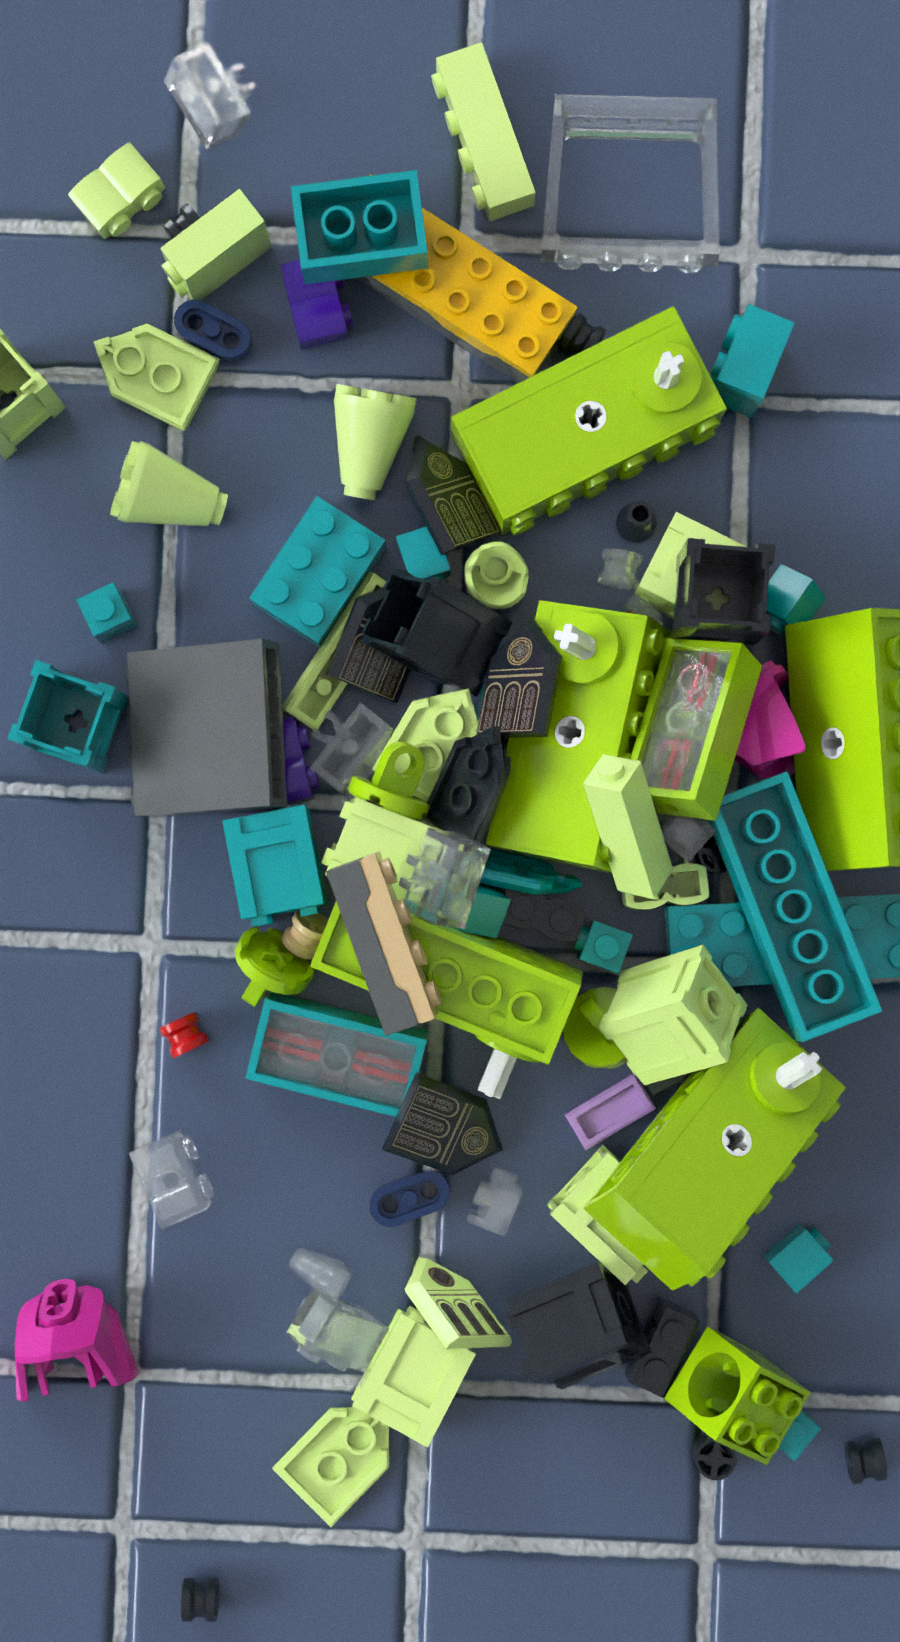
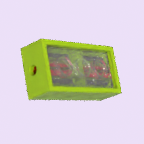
M667 639L630 760L642 763L656 813L707 820L717 819L762 669V665L743 643Z

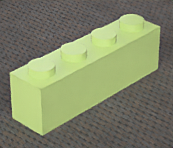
M482 42L437 57L436 74L431 75L432 83L438 99L445 97L449 111L444 113L451 136H459L462 148L458 149L460 163L464 173L471 172L476 186L471 187V191L478 211L485 209L490 222L533 207L536 192Z

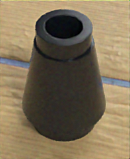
M638 501L628 504L620 510L616 525L618 532L624 539L639 543L646 541L653 535L657 520L651 506L646 502ZM632 513L635 515L642 514L646 518L645 521H636Z

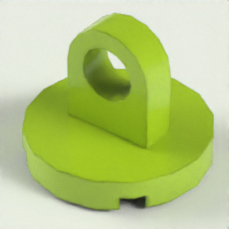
M399 741L392 743L381 755L372 780L355 775L352 776L348 787L349 793L364 801L370 799L383 806V809L415 820L425 819L430 805L413 797L424 770L423 754L418 748L407 742ZM408 753L410 757L409 767L403 773L397 774L394 767L395 761L401 754Z
M252 927L242 934L234 951L236 962L244 974L251 979L241 999L253 1007L259 1004L268 990L283 995L299 994L307 988L313 978L315 969L310 967V962L307 959L294 955L283 945L281 936L284 932L281 930L269 928L267 932L258 931L260 927Z
M606 986L594 988L578 996L563 1028L564 1041L571 1053L588 1067L611 1069L620 1067L628 1061L612 1039L607 1040L598 1026L603 1014L608 1013L617 992L616 988Z

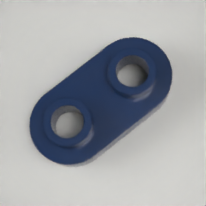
M199 300L186 301L175 312L174 324L179 336L184 341L229 362L239 361L249 353L252 346V337L247 325L243 321ZM194 319H201L203 321L202 327L198 330L189 328L190 322ZM235 336L239 339L237 346L227 347L225 345L226 339Z
M426 1169L384 1184L377 1188L371 1197L370 1213L377 1223L385 1227H395L431 1214L443 1208L447 1203L450 1194L449 1183L442 1173ZM425 1183H433L437 1187V1193L433 1197H426L422 1194L421 1188ZM387 1197L395 1198L399 1204L398 1208L395 1211H387L383 1207L384 1199Z

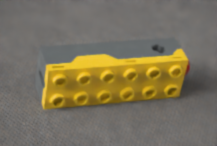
M422 208L428 251V269L354 278L516 383H520L546 369L558 351L559 342L575 318L578 308L424 208Z

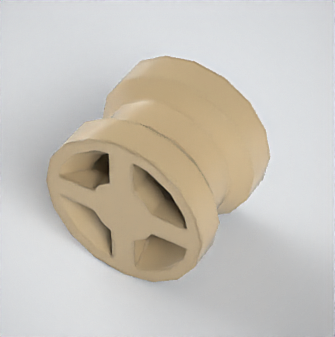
M299 908L292 917L293 926L287 927L281 936L283 945L298 957L313 959L328 919L319 912L318 914L301 917Z

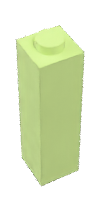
M603 754L584 781L583 786L602 844L609 847L612 862H609V866L617 890L655 899L673 871V867L642 763Z

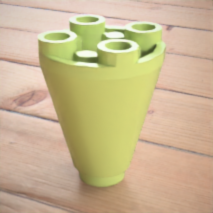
M336 384L334 407L341 484L345 485L343 494L375 500L376 492L382 489L414 416L417 398L393 394L392 397V394L363 388H361V395L359 396L360 388Z
M142 441L139 443L131 442L128 455H126L120 474L121 482L118 492L115 493L110 515L117 517L119 521L127 523L207 527L211 523L219 526L226 507L228 494L219 492L218 486L150 444Z

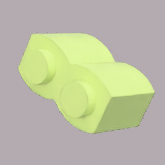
M129 142L109 156L98 169L84 177L68 195L74 205L103 239H106L111 235L117 237L124 233L131 225V218L135 213L142 209L148 211L156 206L162 198L161 192L165 189V186L157 173Z
M693 863L672 866L673 871L655 899L621 892L622 904L629 909L646 910L659 907L665 903L671 905H690L701 902L709 897L706 867Z

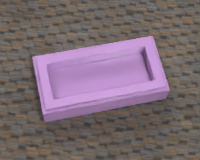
M632 1073L564 1113L584 1149L588 1150L655 1110L656 1107L637 1075Z

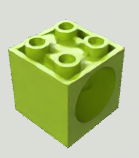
M707 1326L664 1399L714 1441L767 1465L773 1454L779 1449L782 1439L794 1419L800 1414L811 1392L759 1352Z

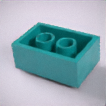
M417 170L290 186L304 284L428 269V251Z
M316 496L249 599L254 607L319 648L368 572L374 570L387 550L386 540Z

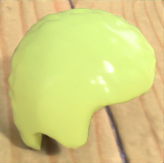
M493 541L481 545L471 553L464 566L465 585L468 594L490 609L513 607L525 596L529 579L528 566L521 555L508 543Z

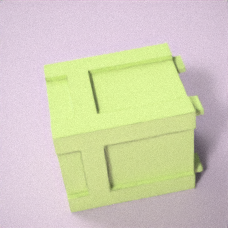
M0 329V397L5 393L7 395L17 394L14 402L0 411V455L6 460L17 451L15 446L51 415L55 418L66 407L38 371H34Z
M678 512L675 513L632 598L673 620L677 582L676 561L677 555L688 538L705 539V544L746 547ZM714 588L712 594L705 595V601L711 602L713 610L719 611L722 604L728 603V597L722 595L721 589Z
M355 797V799L351 798L350 802L345 801L339 817L347 819L338 843H333L331 849L327 847L321 863L327 865V870L380 851L383 859L390 858L395 869L398 882L392 884L397 900L405 899L409 909L419 912L425 902L448 844L450 833L439 829L428 818L423 820L411 819L383 809V806L370 799L364 801Z
M704 945L622 970L619 976L617 992L608 1013L603 1014L598 1026L607 1040L612 1039L628 1059L627 1066L644 1085L728 1062L731 1053L729 1048L739 1019L744 1016L748 1005L739 993L736 994L711 960L712 956Z
M602 1144L571 1180L548 1202L547 1206L552 1210L550 1215L624 1285L631 1279L637 1284L648 1272L643 1267L644 1264L583 1209L621 1162Z
M409 1305L406 1312L399 1308L397 1309L351 1400L354 1401L352 1407L428 1448L476 1353L471 1351V1348L445 1349L431 1327L424 1323L425 1319L419 1310Z

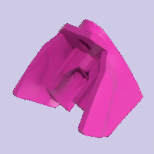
M772 660L762 664L734 759L762 780L784 772H788L789 775L795 774L794 755L801 754L806 750V745L796 720L781 692L789 677L782 665L777 666Z
M60 1279L47 1285L43 1293L26 1301L21 1307L17 1318L15 1335L17 1400L21 1402L29 1401L28 1364H34L42 1396L49 1395L46 1376L54 1369L53 1360L75 1357L85 1365L90 1388L97 1386L103 1374L112 1387L132 1381L139 1375L119 1314L105 1300L101 1289L88 1285L77 1287L74 1280Z

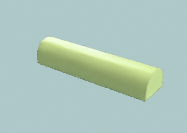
M368 572L282 704L284 712L315 731L319 729L347 685L343 681L326 675V671L355 599L385 586L386 581L377 574Z

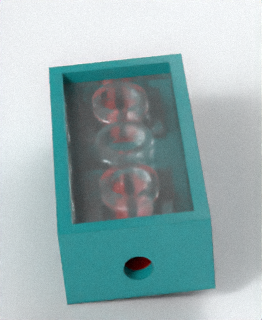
M270 991L264 999L245 1079L396 1117L416 1072L419 1073L429 1031L410 1027L385 1036L380 1020L377 1017Z

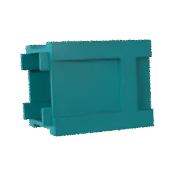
M35 659L30 676L33 677L18 722L17 724H12L7 739L29 749L104 774L109 760L106 756L121 714L126 712L129 697L114 686L99 682L97 685L61 672L50 664ZM77 711H83L82 718L88 721L86 729L78 728L76 733L70 732L71 725L67 723L69 715L74 716Z
M304 804L222 820L241 920H250L251 926L273 924L272 915L297 911L299 908L301 917L318 914V912L322 914L320 906L329 905L310 808L307 809Z

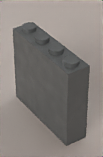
M260 638L127 653L128 664L125 668V680L129 686L130 703L127 708V721L131 727L129 762L133 768V787L130 798L135 810V817L158 818L287 808L279 643Z

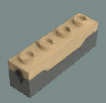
M380 851L327 870L326 874L385 1036L435 1019L438 1014L436 1007L442 1005L441 997L434 980L427 982L422 966L427 964L425 952L419 939L412 941L407 925L412 923V917L405 899L397 900L392 884L398 882L390 858L383 859Z

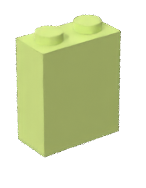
M238 189L162 246L160 249L166 262L161 266L168 275L167 280L181 298L187 294L191 300L201 301L272 248L265 221L243 192Z

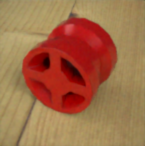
M196 1011L159 1028L162 1037L169 1040L171 1045L169 1052L172 1059L210 1041L207 1034L200 1031L198 1026L199 1017Z

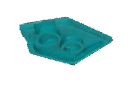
M482 846L480 848L477 847L473 857H467L462 852L456 878L533 895L568 893L582 886V881L571 874H566L565 876L558 874L554 870L553 865L544 860Z

